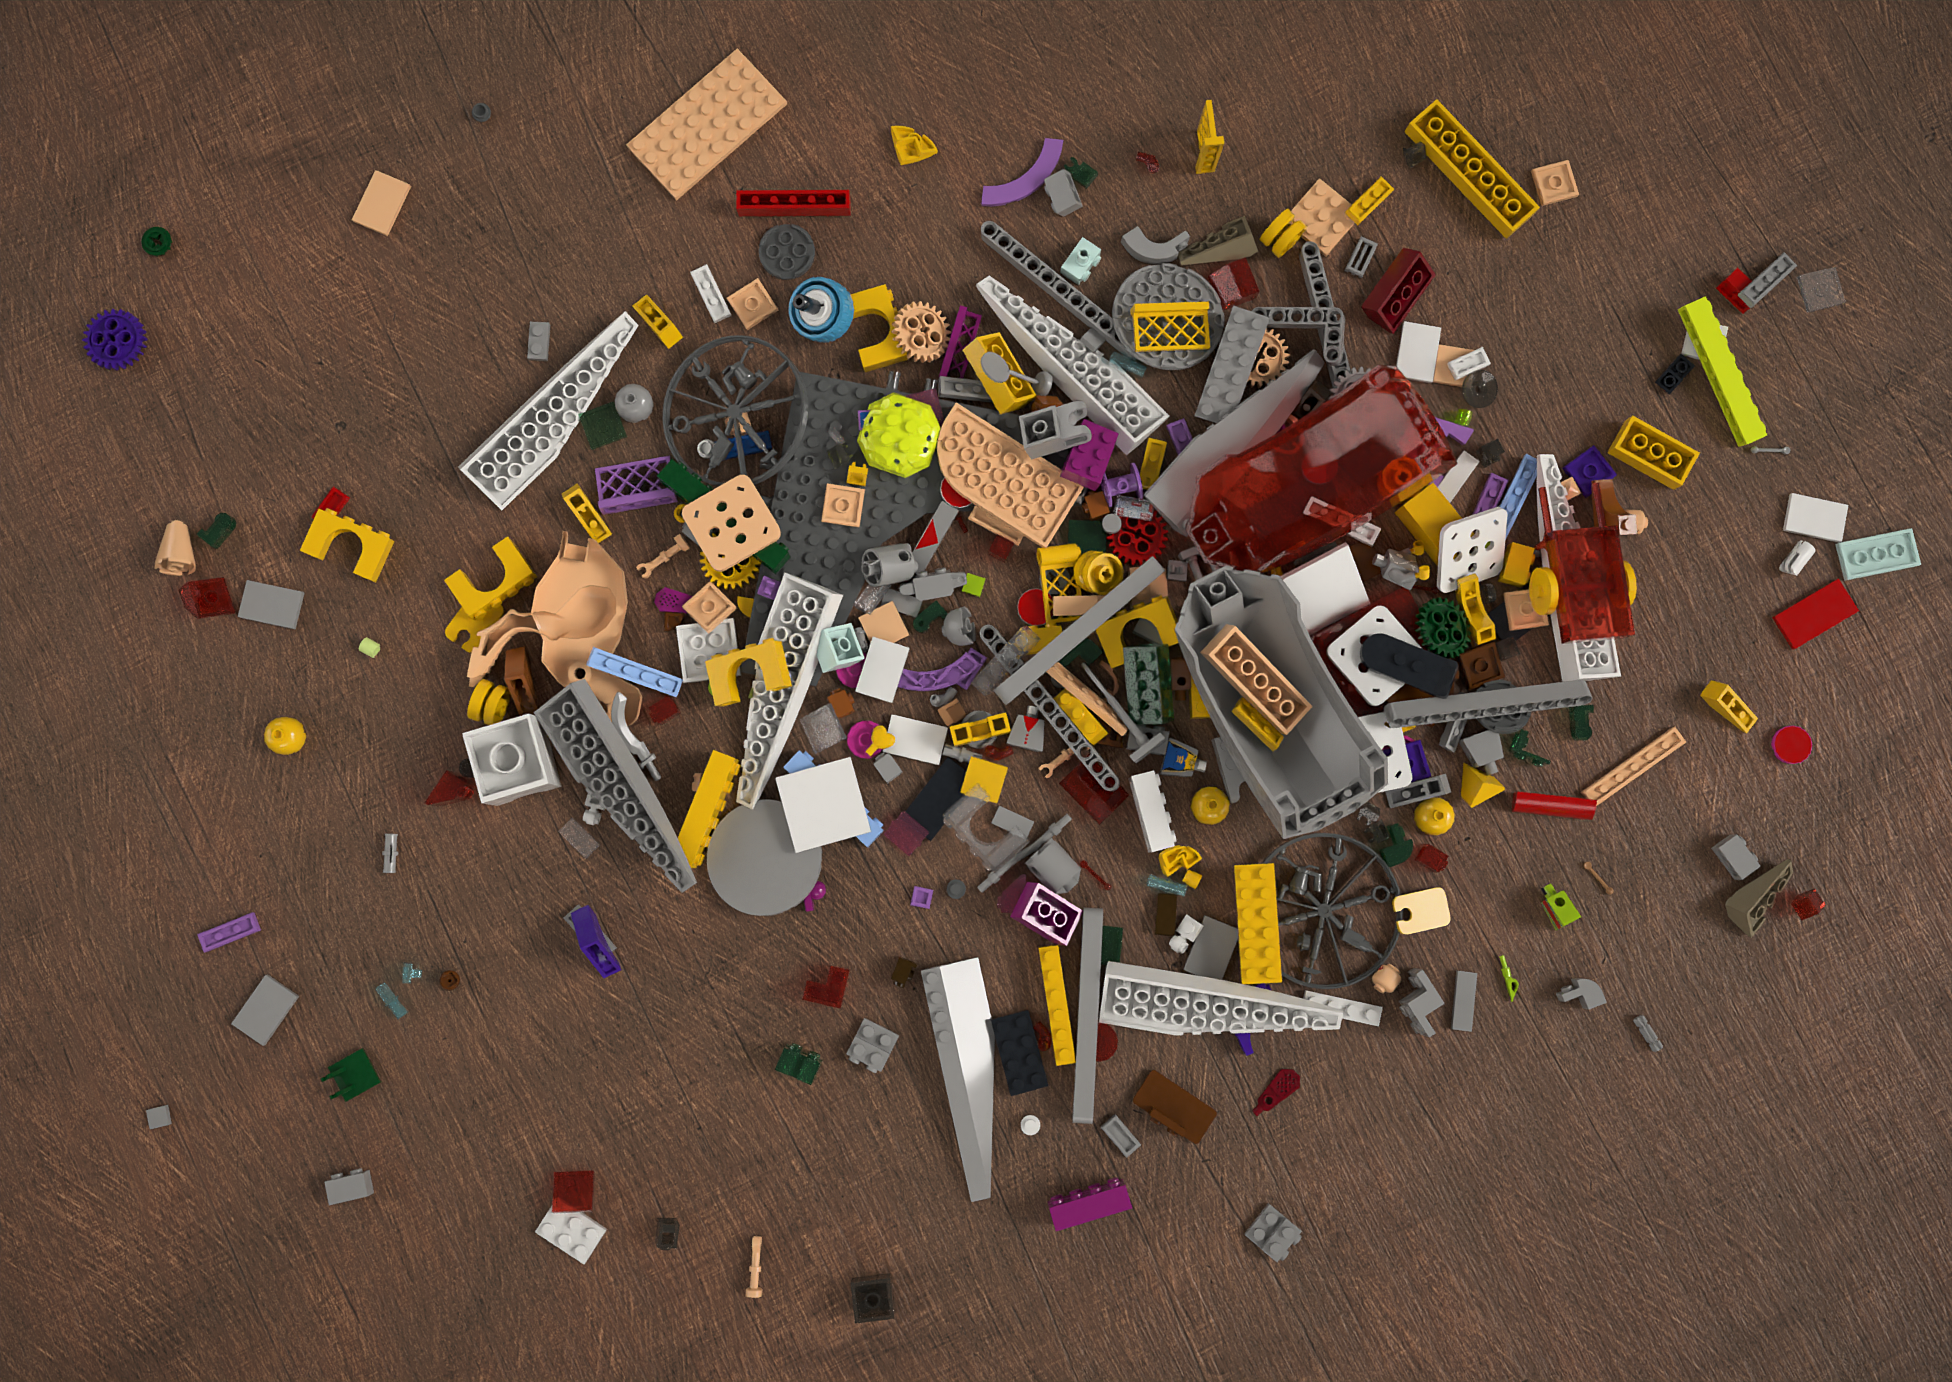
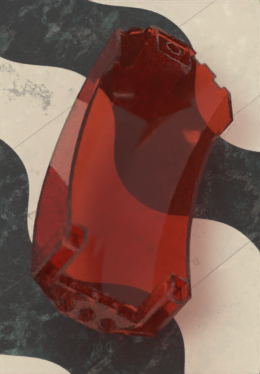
M1379 364L1332 399L1292 425L1239 454H1226L1197 475L1195 495L1192 496L1190 507L1191 516L1189 523H1187L1186 531L1205 563L1221 567H1233V570L1243 572L1244 569L1262 574L1299 559L1359 528L1407 499L1458 463L1443 429L1421 395L1397 366ZM1311 496L1328 504L1324 507L1313 502L1308 510L1311 514L1306 515L1303 513Z

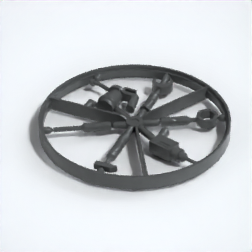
M743 335L726 336L712 340L691 353L676 370L669 383L664 398L662 417L665 438L677 462H682L688 468L686 471L690 474L694 472L702 481L719 487L724 483L709 480L708 473L716 465L719 466L733 448L734 443L726 437L730 435L733 424L741 475L747 476L740 430L741 424L758 448L766 453V456L760 461L765 463L771 460V463L774 465L762 475L751 479L754 485L765 481L789 462L804 436L808 419V396L803 378L795 364L786 354L764 340ZM742 341L748 347L745 349L740 361L733 365H728L721 372L725 375L722 380L730 395L736 392L731 381L734 376H736L742 386L735 404H732L715 380L708 376L710 374L709 364L703 361V368L698 357L716 346ZM749 342L769 347L785 360L768 377L760 369L755 374L752 373L743 364L748 351L754 348V344ZM692 363L695 364V366H692L693 375L700 379L706 378L708 385L728 408L675 390L682 375ZM790 366L799 385V394L778 400L769 399L747 406ZM760 377L763 382L743 399L745 389L752 388L757 382L756 378ZM674 393L726 410L717 414L712 413L696 417L691 421L685 416H677L673 424H670V408ZM801 399V417L796 436L788 451L778 462L774 457L777 451L772 449L769 452L766 449V444L750 424L745 421L742 413L751 410L757 411L773 407L778 403ZM729 416L730 418L724 433L718 425L713 429L718 440L710 451L712 455L709 459V468L702 477L692 470L680 456L674 444L671 430L675 429V431L685 434L691 429V424L699 425L715 421L717 418ZM681 420L686 421L684 429L678 428Z
M1334 833L1302 835L1274 849L1261 864H1268L1279 853L1276 856L1277 860L1286 861L1296 871L1289 886L1281 884L1276 900L1316 909L1306 914L1303 912L1286 917L1278 922V926H1287L1307 920V918L1320 916L1317 925L1318 929L1315 930L1309 956L1311 960L1309 968L1302 967V971L1307 972L1305 982L1293 978L1281 970L1282 976L1306 987L1336 989L1358 983L1374 973L1387 960L1396 945L1400 934L1397 924H1395L1392 939L1384 954L1374 950L1372 945L1369 944L1370 942L1365 940L1364 936L1351 930L1354 919L1352 916L1346 914L1343 926L1332 914V911L1362 904L1369 899H1373L1378 903H1384L1389 899L1390 893H1394L1395 897L1400 896L1397 881L1385 861L1362 842ZM1313 837L1336 838L1335 854L1332 852V847L1328 849L1329 857L1334 861L1329 870L1325 887L1327 890L1323 903H1320L1310 892L1306 891L1308 875L1314 876L1313 890L1321 892L1322 874L1306 870L1308 867L1319 870V867L1295 865L1288 858L1282 856L1287 846ZM1342 840L1361 847L1372 857L1329 902L1330 890L1333 891L1337 874V861L1343 860L1347 855L1344 845H1342V853L1340 854ZM1376 859L1386 872L1392 888L1388 890L1385 886L1377 885L1372 889L1371 895H1361L1344 900L1343 903L1332 905ZM1382 888L1386 892L1385 899L1378 900L1375 897L1376 889ZM1289 890L1290 892L1304 895L1315 907L1284 900L1285 891ZM1403 909L1397 911L1396 921L1402 920ZM1329 920L1338 929H1343L1340 940L1363 952L1372 951L1378 954L1379 960L1363 974L1347 981ZM1324 922H1326L1343 979L1341 983L1327 985L1311 983V974L1321 973L1320 970L1313 969V965L1318 956L1323 930L1320 929L1323 928Z

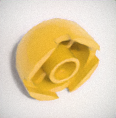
M279 717L270 721L264 732V741L267 747L281 755L296 753L302 748L306 739L302 723L290 717Z
M1208 786L1201 788L1194 794L1191 799L1190 808L1197 821L1213 825L1220 823L1226 818L1230 803L1227 795L1217 787Z
M1433 797L1422 800L1414 812L1416 826L1427 835L1437 836L1444 834L1454 823L1455 813L1453 807L1442 798Z

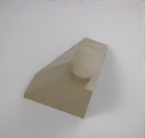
M1243 216L1224 224L1222 230L1214 234L1211 232L1203 242H1195L1178 253L1181 265L1247 258L1257 253L1258 249L1247 220Z
M1785 860L1736 891L1732 897L1727 899L1725 906L1728 917L1747 936L1752 938L1766 919L1763 917L1768 907L1773 908L1776 893L1783 891L1792 876L1791 860Z

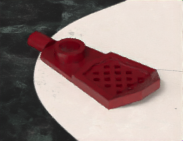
M1281 1069L1257 1099L1258 1105L1252 1112L1258 1116L1263 1110L1270 1111L1300 1088V1076L1293 1069ZM1267 1097L1272 1098V1102L1270 1104H1267L1265 1102V1099Z

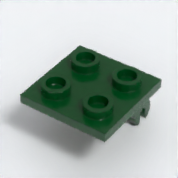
M364 1048L329 1066L330 1074L320 1078L321 1082L334 1078L340 1091L330 1095L329 1098L332 1100L342 1095L345 1102L381 1083Z

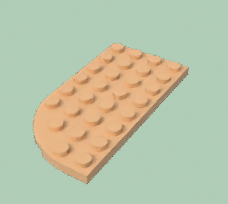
M955 403L941 427L937 442V457L940 469L949 485L968 501L1037 545L1047 548L1084 486L1060 477L1062 470L1042 457L1031 460L1022 444L958 403Z

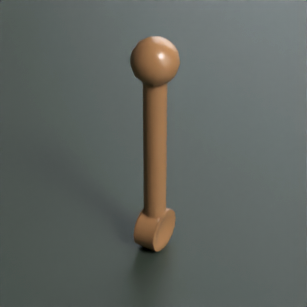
M1585 862L1583 864L1584 869L1589 870L1606 889L1608 895L1613 894V888L1607 886L1592 869L1590 862Z

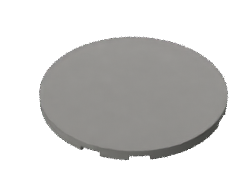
M1162 263L1161 265L1145 266L1125 279L1114 299L1112 318L1119 340L1135 358L1155 368L1180 370L1197 365L1213 352L1221 339L1224 328V313L1218 294L1206 279L1189 268L1187 270L1178 267L1176 264ZM1209 302V350L1135 352L1133 317L1130 312L1134 304ZM1195 316L1191 321L1200 328L1203 325V316ZM1163 317L1157 318L1155 321L1162 329L1168 324ZM1176 317L1173 320L1181 329L1187 323L1182 317ZM1138 318V325L1145 330L1150 323L1145 318ZM1189 324L1183 329L1191 338L1197 332ZM1152 325L1146 331L1154 339L1160 333ZM1169 325L1165 330L1172 338L1178 333L1172 325ZM1198 333L1193 340L1198 345H1205L1204 337ZM1162 334L1156 340L1161 346H1167L1170 342ZM1181 334L1175 339L1179 345H1185L1188 342ZM1144 335L1139 339L1140 347L1149 346L1151 343Z
M757 800L753 809L744 805L735 808L721 820L711 836L707 851V869L711 883L719 896L727 904L746 914L772 916L797 906L812 891L820 875L822 846L799 853L795 852L783 804L780 801Z

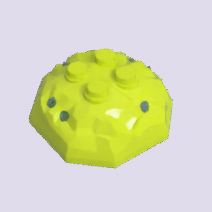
M894 392L869 404L868 410L870 411L857 439L868 465L903 478H907L929 467L941 430L931 406Z

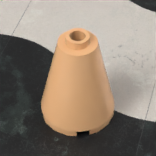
M174 520L166 526L154 563V568H159V572L163 574L181 576L182 572L188 571V574H192L196 570L188 527L182 521Z

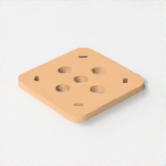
M746 475L736 476L687 504L682 510L683 519L709 563L718 572L731 568L776 542L781 536L778 524L751 479ZM737 487L744 488V491L738 490ZM719 503H726L727 509L719 512L717 505ZM746 509L754 511L753 516L750 518H745L743 512ZM696 511L699 512L698 518L694 517ZM735 519L737 521L736 526L732 528L726 526L727 520ZM711 529H719L720 534L717 537H711L709 535ZM740 534L746 536V541L742 544L736 542V537Z

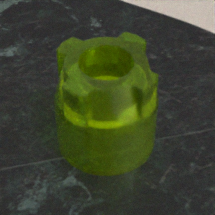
M1458 409L1455 424L1468 427L1473 412L1467 409Z

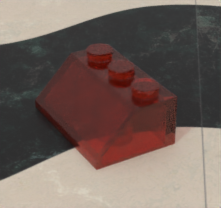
M1082 762L1059 783L1099 825L1129 796L1120 785L1115 791L1105 790ZM1097 762L1094 764L1093 770L1099 773L1103 770V767ZM1113 777L1107 778L1106 786L1108 788L1114 787L1115 779Z

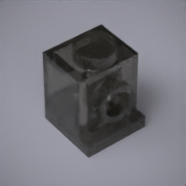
M1499 439L1493 440L1475 451L1483 468L1500 461V455L1505 452Z
M657 1218L655 1237L657 1248L665 1251L677 1248L680 1227L677 1218Z

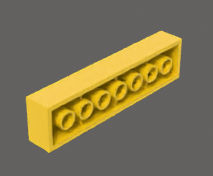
M1437 99L1407 126L1405 133L1506 239L1528 221L1540 208Z

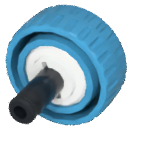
M812 277L803 281L797 286L790 298L789 317L791 324L801 336L809 340L824 343L835 341L846 333L853 320L854 306L850 293L840 283L829 278Z

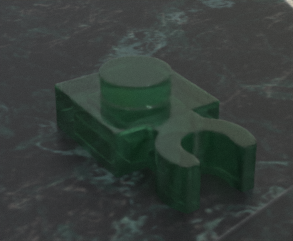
M1071 157V163L1074 165L1068 167L1065 164L1064 168L1072 174L1073 180L1087 189L1098 176V172L1085 162L1078 165L1077 160Z

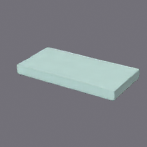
M1912 528L1835 544L1844 581L1921 565Z

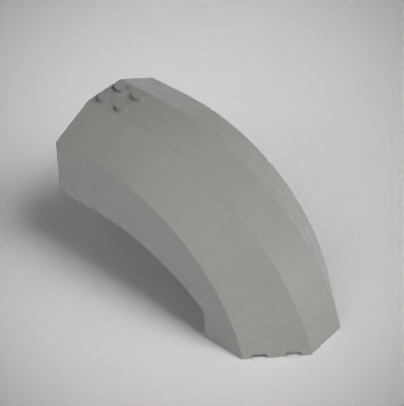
M1224 566L1191 583L1188 589V596L1180 612V619L1175 627L1180 648L1197 690L1223 743L1252 793L1281 837L1286 839L1318 831L1353 813L1387 786L1388 758L1357 717L1329 673L1301 619L1300 602L1280 575L1272 574L1267 576L1261 575L1260 572L1244 569L1243 572L1233 570V567ZM1226 624L1236 626L1313 706L1287 735L1282 734L1284 738L1275 751L1269 749L1231 712L1238 700L1243 696L1200 653Z

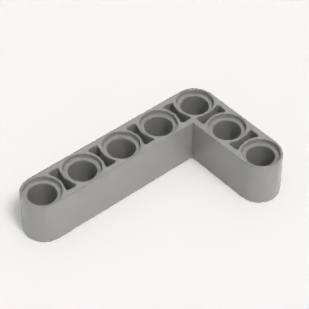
M1256 307L1251 311L1257 314H1264V316L1270 318L1266 328H1325L1324 358L1330 366H1337L1342 362L1345 316L1341 309L1336 307ZM1277 314H1283L1282 320L1274 321V317ZM1296 314H1301L1302 318L1300 321H1293V317ZM1315 314H1320L1321 319L1313 322L1312 317ZM1334 314L1341 315L1337 322H1332L1331 317ZM1338 333L1339 338L1336 341H1331L1329 339L1331 334ZM1337 352L1338 357L1335 360H1329L1328 356L1330 353Z

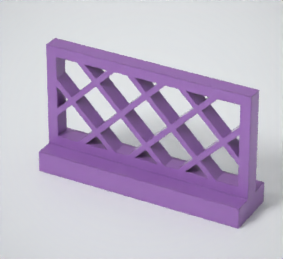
M670 456L596 468L598 506L601 513L605 515L678 502L675 493L668 488L662 489L658 486L660 484L659 479L655 483L647 479L653 471L659 474L660 471L655 468L659 463L667 462L668 464L671 460ZM641 466L650 468L645 476L637 472ZM624 469L631 471L626 479L618 475ZM609 472L612 474V477L605 483L601 480L600 474ZM634 475L641 478L636 487L629 483ZM615 478L623 482L617 490L610 486ZM645 481L652 485L648 492L639 490ZM626 485L634 489L630 495L620 493ZM607 488L615 492L611 498H603V493Z

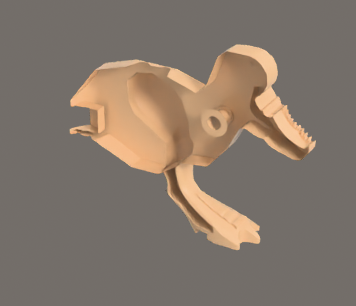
M563 531L558 556L536 587L532 611L530 613H519L515 609H510L506 615L493 625L477 632V636H481L479 647H473L467 673V677L470 678L469 687H475L485 677L486 673H490L495 660L512 636L519 632H536L541 634L543 639L541 661L562 686L566 687L570 683L582 680L577 677L576 672L580 668L584 669L586 674L583 679L587 681L611 722V709L616 693L620 692L627 697L625 720L627 726H630L638 719L640 714L642 695L639 688L623 678L586 665L593 647L613 654L620 642L628 604L624 571L595 539L588 538L587 547L569 544L568 532Z

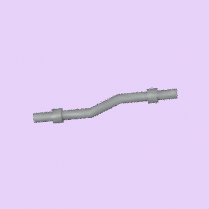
M1066 814L1057 823L1054 822L1049 826V830L1033 844L1013 855L996 871L993 870L987 875L988 878L977 888L983 893L993 883L996 884L1001 879L1000 877L1015 863L1038 850L1054 835L1057 836L1072 818Z

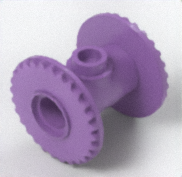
M1130 463L1131 474L1107 479L1104 473L1101 488L1108 507H1112V496L1132 491L1136 492L1139 500L1143 499L1142 483L1135 463Z

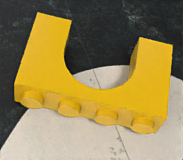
M886 284L850 294L854 306L853 319L868 314H877L882 316L890 326L889 334L884 341L858 350L864 372L908 360V353L902 354L903 348L896 347L899 341H893L897 335L891 333L895 329L892 326V323L896 321L894 317L898 314L897 308H893L891 303L894 300L891 289L887 290Z
M328 508L325 511L318 509L300 551L323 561L331 542L336 536L345 532L356 533L362 542V554L353 573L376 583L394 544V541L389 538L390 534L380 530L378 533L371 531L373 527L361 523L360 526L354 524L355 520L344 516L342 519L336 516L337 512Z
M508 536L492 547L505 568L504 580L498 588L489 592L478 591L466 573L460 569L444 580L467 615L473 620L483 618L487 611L499 607L503 600L515 596L519 589L531 585L534 579L537 578L531 566Z
M1162 595L1151 598L1152 602L1144 604V602L1133 605L1134 609L1127 611L1125 608L1115 613L1116 616L1109 618L1096 629L1111 668L1131 660L1123 638V630L1126 623L1132 619L1144 618L1151 621L1156 626L1165 648L1179 643L1175 633L1178 620L1168 596L1162 597Z
M774 638L765 639L762 641L763 644H749L745 646L746 649L729 650L727 655L716 654L711 656L712 659L705 661L715 706L724 707L741 702L736 684V673L739 666L749 659L755 660L761 667L766 691H778L792 687L782 641H775Z

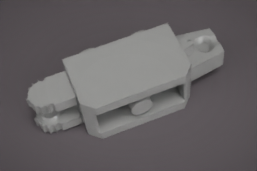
M937 568L932 573H927V571L916 572V575L912 576L913 580L901 582L899 591L901 595L915 594L916 598L920 601L951 596L954 592L953 588L967 584L965 572H950V569L946 570V568Z

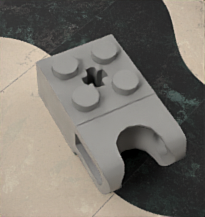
M1074 401L1058 407L1054 405L1019 416L1023 446L1031 460L1081 445L1091 440V430L1087 426H1074L1078 420L1087 415V407L1084 402Z
M1221 737L1214 738L1211 741L1229 802L1235 803L1240 798L1239 786L1245 780Z

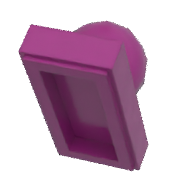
M817 881L812 891L804 899L806 912L815 910L813 899L819 900L825 896L826 887L823 882Z

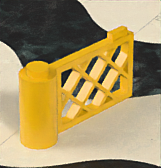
M1072 543L1037 548L1036 555L1040 567L1046 624L1079 619L1081 616H1067L1064 618L1059 616L1057 619H1051L1050 611L1053 608V601L1048 598V592L1053 587L1060 593L1058 596H1067L1064 592L1072 585L1076 589L1074 596H1082L1081 588L1076 583L1074 575L1069 580L1062 574L1067 567H1073L1074 572L1075 564L1081 556L1080 547ZM1052 569L1057 573L1052 582L1046 579L1045 570ZM1059 577L1068 582L1062 591L1054 585Z

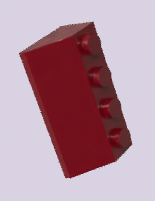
M1403 247L1361 308L1369 319L1389 333L1394 334L1436 274L1420 251Z

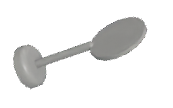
M987 352L981 357V366L984 373L994 382L1003 383L1007 381L1009 375L1031 382L1036 395L1046 396L1051 389L1052 375L1049 372L1042 371L1035 378H1031L1009 370L1005 360L994 352Z

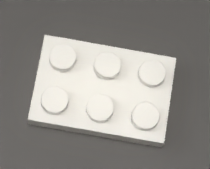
M558 1197L535 1233L582 1264H585L607 1228Z

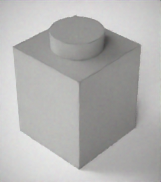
M883 752L875 758L874 766L887 784L903 773L890 753L885 754Z

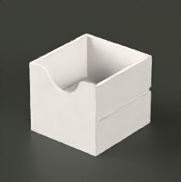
M526 714L462 733L482 804L498 806L529 794L562 787L548 735L536 716Z

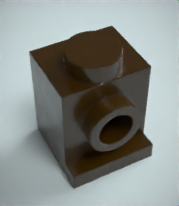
M899 957L891 980H894L893 984L904 988L906 982H911L915 971L912 970V967L916 968L918 963Z

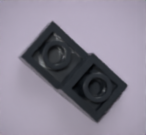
M1679 354L1655 383L1670 395L1695 365L1685 356Z

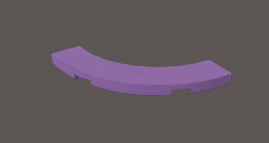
M1045 138L1038 160L1020 178L1003 185L983 186L981 206L1006 205L1007 203L1019 201L1039 189L1045 183L1044 179L1051 175L1059 161L1063 140Z
M965 652L954 663L936 671L916 672L903 668L898 687L912 691L940 690L964 680L981 664Z

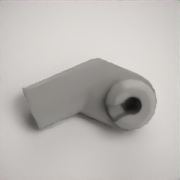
M950 686L943 695L933 694L930 697V702L935 707H943L952 701L958 691Z

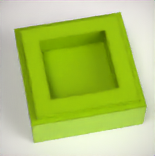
M967 573V584L963 585L962 592L980 597L986 578Z

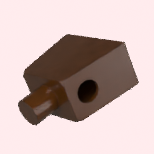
M1167 658L1169 689L1175 690V701L1187 700L1186 689H1191V673L1185 658ZM1182 677L1183 681L1177 684V679Z

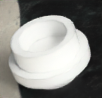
M709 439L701 441L697 447L699 455L706 459L710 458L712 455L710 451L715 443Z
M1027 1115L1021 1121V1129L1027 1135H1034L1040 1129V1121L1034 1115Z

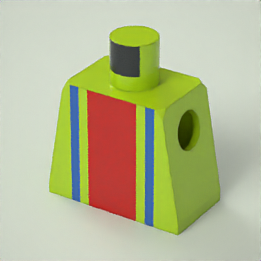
M1552 884L1541 888L1546 897V900L1541 902L1555 930L1581 917L1564 890L1557 893Z

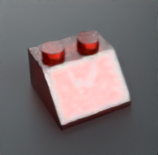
M1246 257L1231 262L1208 276L1211 286L1221 300L1222 311L1232 308L1233 305L1237 306L1256 299L1260 292Z
M446 770L424 803L439 807L465 801L473 795L475 791L473 788L476 784L457 772Z

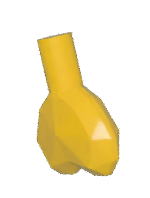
M876 726L872 732V744L865 752L872 756L877 749H886L893 746L895 736L887 733L884 726Z

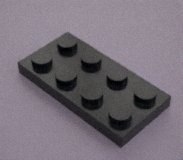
M1026 1009L990 1019L1010 1096L1047 1087L1048 1082L1029 1010Z

